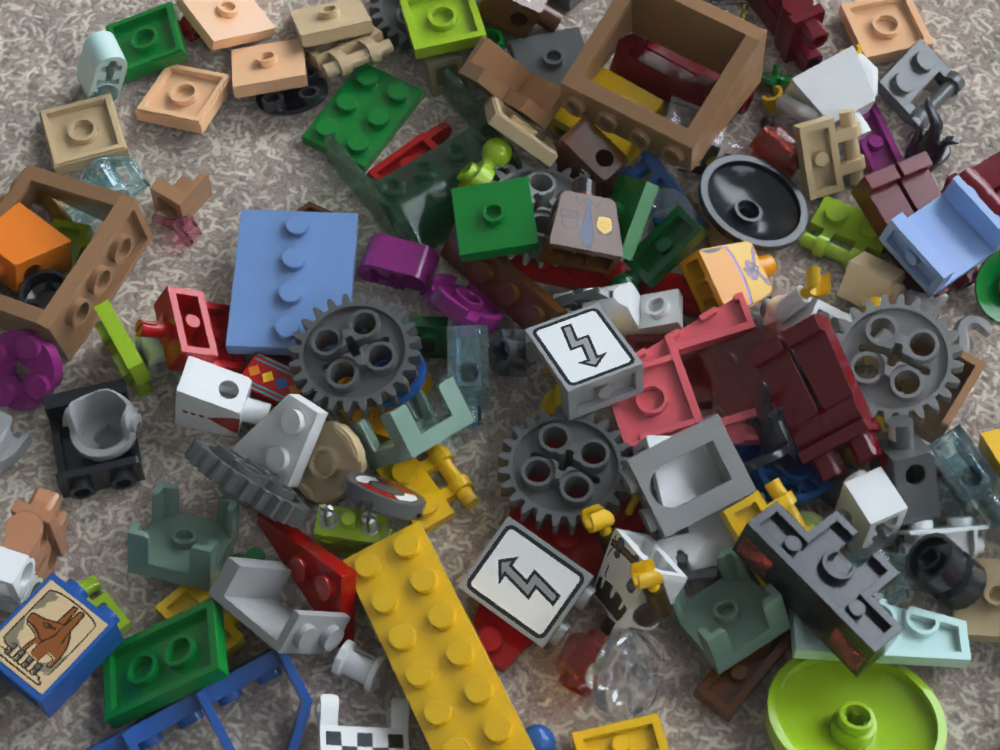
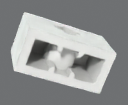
M881 466L869 472L859 470L847 477L843 483L834 512L837 510L858 531L853 541L848 544L856 560L893 545L908 510L907 505Z

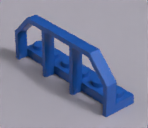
M271 647L228 671L229 677L146 715L84 750H145L164 739L161 731L176 723L180 729H183L203 718L204 714L223 750H235L212 703L217 701L219 706L222 707L244 695L241 687L256 679L258 684L262 685L283 673L280 668L281 665L300 700L285 750H298L313 700L289 654L278 653Z

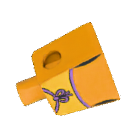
M748 241L704 248L679 263L701 313L708 311L714 306L715 308L720 307L732 300L733 295L739 292H743L748 308H750L771 293L772 286L768 277L774 275L777 270L774 258L768 253L757 256L753 245Z

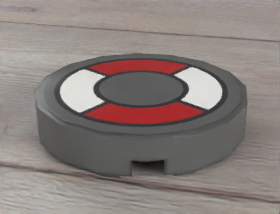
M350 472L345 476L341 488L344 496L353 503L361 504L362 499L372 503L370 509L374 510L375 513L399 520L411 521L421 518L427 503L424 497L404 485L372 474Z

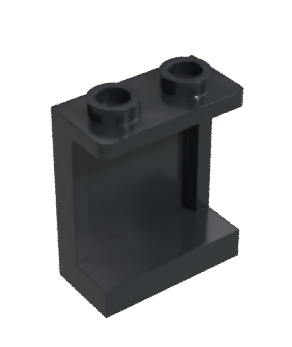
M124 378L42 396L44 410L50 422L58 471L56 480L63 498L85 499L92 496L97 490L110 487L116 490H125L133 487L137 481L146 480L137 431L136 441L132 448L114 460L101 463L94 462L92 459L79 454L73 446L69 427L63 426L64 411L70 402L96 390L105 388L114 390L131 402Z

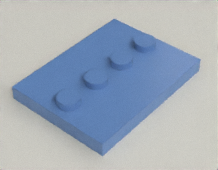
M241 209L226 338L228 354H256V352H259L263 355L291 356L289 347L298 346L293 337L294 332L306 333L301 320L308 319L313 322L316 320L313 308L316 307L323 312L328 311V299L334 301L337 306L342 305L343 294H347L352 303L359 225L358 213ZM328 345L322 351H331L337 345Z

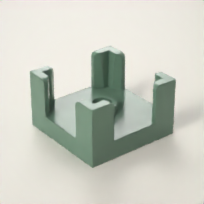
M453 376L443 379L436 385L448 412L435 416L423 390L420 388L412 399L380 416L391 438L383 444H380L368 419L363 417L349 425L359 436L365 450L366 461L371 469L413 459L475 422Z
M159 481L152 492L151 522L145 531H141V523L134 521L127 533L128 572L210 591L236 544L239 535L240 504L227 496H220L218 499V520L179 512V487L175 484Z
M733 545L719 552L715 557L721 574L719 580L687 599L682 588L671 604L672 611L670 617L673 623L718 674L723 673L791 628L782 595L771 584L765 587L766 594L751 579L746 563L732 550Z

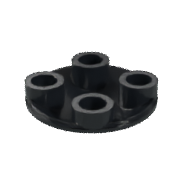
M306 67L308 86L256 95V103L262 111L271 115L289 116L300 114L315 108L325 100L329 91L328 84L320 77L317 68Z

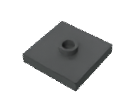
M579 27L509 40V49L515 60L530 72L560 86L561 81L585 45Z

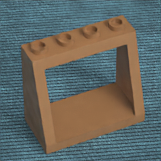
M613 0L561 81V107L573 116H586L604 132L613 133L629 141L636 148L647 150L664 159L669 165L678 166L691 173L761 82L767 30L703 0ZM633 32L721 75L688 129L592 81L615 53L621 38Z
M27 165L22 174L13 180L8 194L1 202L0 217L19 202L30 209L41 192L103 221L45 309L0 294L1 329L7 332L17 329L37 331L39 333L36 334L41 336L44 341L50 340L61 358L70 361L95 327L94 324L100 319L94 306L107 299L109 302L112 301L154 236L135 198L115 190Z

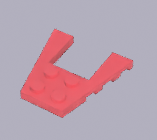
M743 292L733 295L732 300L720 307L715 308L714 306L702 313L696 321L680 330L677 328L664 336L663 340L645 350L644 347L635 352L643 363V393L609 406L617 430L621 431V442L629 444V452H633L632 449L645 436H673L703 419L680 355L754 334L756 326ZM772 402L773 409L777 408L776 403ZM755 408L720 418L734 446L762 445L756 430L745 423L749 418L757 416Z

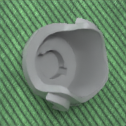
M105 388L88 393L70 402L64 411L63 426L69 427L73 446L79 454L92 459L94 462L104 463L122 456L134 446L137 426L142 427L141 413H136L133 404L124 396L114 390Z

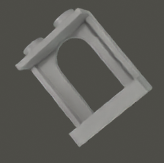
M718 414L707 416L694 423L695 425L630 458L620 461L624 469L619 472L620 478L630 495L637 494L643 506V509L639 510V515L650 534L656 532L658 537L666 538L757 491ZM705 445L724 483L680 506L671 508L657 503L650 490V481L654 472L665 464Z

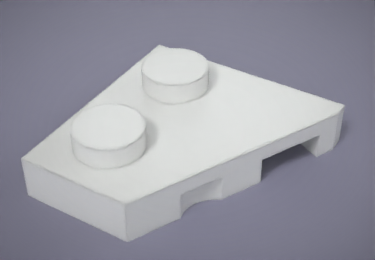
M288 394L235 445L233 450L244 458H249L250 456L258 463L274 472L279 477V481L288 487H298L328 412L300 394Z

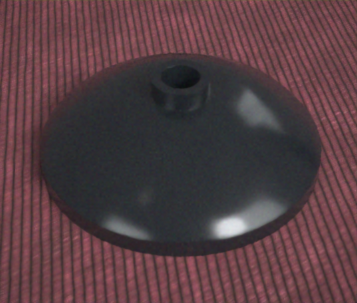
M747 155L724 156L713 161L705 169L699 180L698 199L702 211L713 227L734 243L748 241L755 250L777 251L791 246L805 230L808 221V209L803 194L786 173L767 161Z

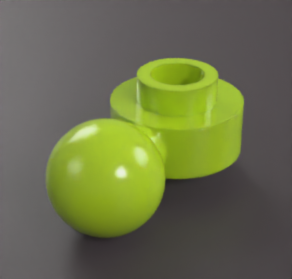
M499 137L487 140L482 147V160L477 164L471 161L458 174L457 179L460 183L457 188L490 183L495 175L494 169L506 166L511 160L512 149L510 144L505 139Z

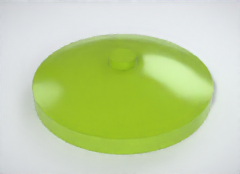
M793 658L775 675L766 699L764 710L765 726L775 750L945 749L947 723L938 699L919 676L901 664L873 663L856 677L841 661Z

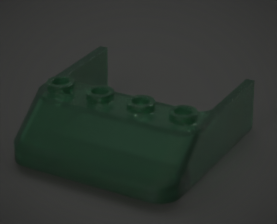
M450 68L443 71L444 98L471 128L381 179L367 177L331 133L324 137L327 162L389 236L420 243L432 249L445 244L455 224L451 189L457 188L460 183L457 179L458 174L471 161L477 164L482 160L481 151L487 140L495 137L505 139L501 132L488 124L483 105ZM510 144L512 157L508 164L513 165L519 170L521 168V161L513 145ZM507 165L502 168H495L494 171L499 170L506 174Z

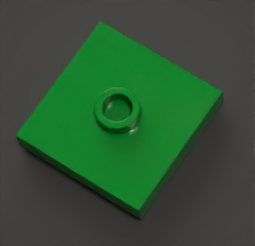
M172 1L105 26L106 31L111 32L115 36L128 64L123 84L189 59L177 9Z
M618 174L609 199L616 203L623 249L622 258L631 261L659 186L644 180Z
M529 177L451 189L461 262L540 250Z

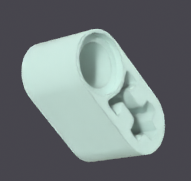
M98 31L88 36L84 41L76 76L87 99L111 93L112 98L117 100L120 95L128 64L115 36L111 32Z

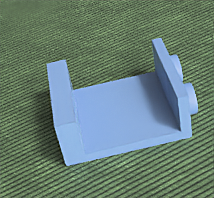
M957 175L951 180L941 196L908 218L903 212L892 218L878 240L921 288L932 297L999 250L1000 217L994 214L978 197L976 191Z

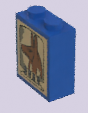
M54 573L0 626V679L49 719L124 641L117 625L120 619L109 607L102 603L96 607L87 600V592L72 579L64 582Z

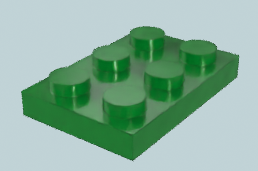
M361 65L355 69L302 135V143L366 173L423 100L424 90L371 65Z
M210 598L125 638L103 662L105 722L114 729H117L229 677L223 606L213 598Z

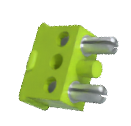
M320 504L313 535L315 541L328 551L340 552L341 556L349 557L392 535L394 530L389 527L387 516L373 511Z

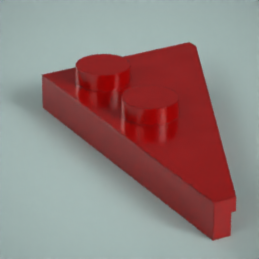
M258 513V525L281 561L292 570V578L314 611L343 612L351 617L344 629L343 639L337 647L341 648L348 639L354 641L356 571L298 528H292L286 523L275 522Z

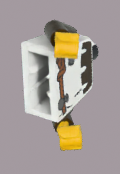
M600 504L582 509L581 519L583 525L589 533L598 531L596 537L603 551V562L594 585V589H596L595 597L608 611L600 627L601 631L612 639L623 640L629 627L645 630L656 628L661 620L670 615L672 611L671 604L685 585L688 577L650 535L615 528L612 526L614 525L613 514L603 509Z

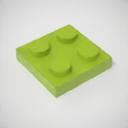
M399 0L415 60L474 48L482 37H487L476 0Z

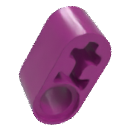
M374 234L370 237L357 272L365 281L400 290L409 288L420 291L419 295H424L428 291L440 257L429 246L385 234Z

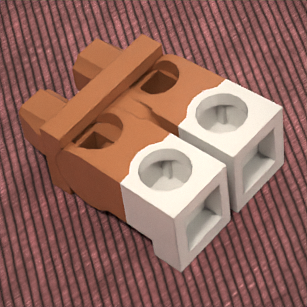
M36 487L28 503L16 500L10 510L12 516L6 522L4 528L6 536L0 545V610L13 613L52 574L57 562L56 555L63 557L68 548L64 532L70 521L65 513L58 510L62 500L56 492Z

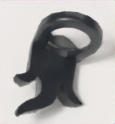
M926 98L924 108L930 123L929 129L924 130V124L921 119L914 116L911 117L915 131L907 138L904 160L926 151L933 163L929 168V171L932 172L950 157L951 148L949 145L959 144L961 140L955 136L941 137L943 130L942 119L930 99Z
M763 381L761 382L755 409L757 416L749 418L745 423L756 430L765 452L749 459L743 464L747 472L766 464L782 471H788L791 467H799L800 460L784 421V408L781 406L773 409L770 387L768 383Z

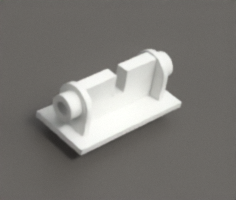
M972 516L946 517L947 525L933 526V519L907 524L908 528L899 529L898 534L904 535V543L899 545L900 558L906 560L911 547L920 538L936 532L945 534L962 551L976 558L985 549L983 538L978 537V530L989 529V525L973 523Z

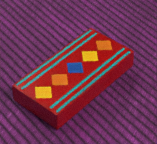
M256 352L241 374L252 380L250 396L270 403L274 407L288 394H300L303 396L301 393L302 389H297L293 380L295 375L292 374L290 367L259 352Z

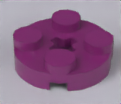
M437 274L434 277L424 298V303L429 308L437 312H443L453 319V327L466 335H473L475 330L492 333L497 329L504 317V313L498 314L501 309L471 282H469L466 288L457 285L455 282L458 277L450 274Z
M17 329L0 334V407H9L16 411H27L44 406L42 396L53 394L55 387L61 384L63 366L59 352L50 340L44 341L41 336L36 334L39 332L32 329ZM19 360L21 365H27L29 368V373L24 374V379L17 372Z

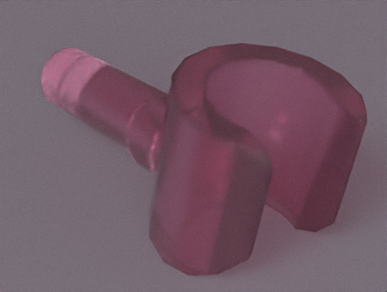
M159 214L152 216L153 223L175 231L184 246H190L194 243L190 234H203L191 215H186L178 220Z

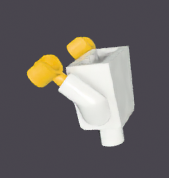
M852 45L793 77L787 87V94H783L780 85H775L772 87L774 97L768 98L762 95L761 98L765 109L770 113L776 114L781 112L800 123L828 115L834 118L835 128L840 125L839 111L852 108L854 109L856 122L860 123L861 136L858 137L859 141L871 133V129L862 115L871 109L878 94V69L862 54L861 45Z
M818 266L809 267L806 270V286L799 285L791 291L777 288L772 297L769 296L763 300L760 307L763 325L779 333L813 314L828 317L835 333L840 334L843 333L837 327L839 318L852 322L849 314L819 299L813 298L825 297L831 290V272L820 275V267ZM880 297L868 298L875 307L880 306Z

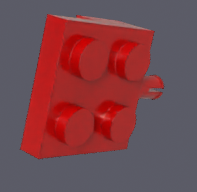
M167 286L154 303L157 322L139 319L136 323L135 332H137V337L157 338L160 341L169 371L183 372L188 356L198 358L238 374H242L246 368L243 354L227 353L226 338L230 305L206 302L203 291Z

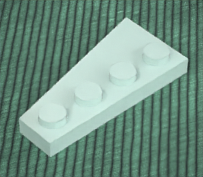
M884 598L878 601L904 630L888 651L875 663L952 668L968 667L971 662L966 621L910 606L908 610L889 605L886 603L887 599ZM789 608L792 658L840 661Z

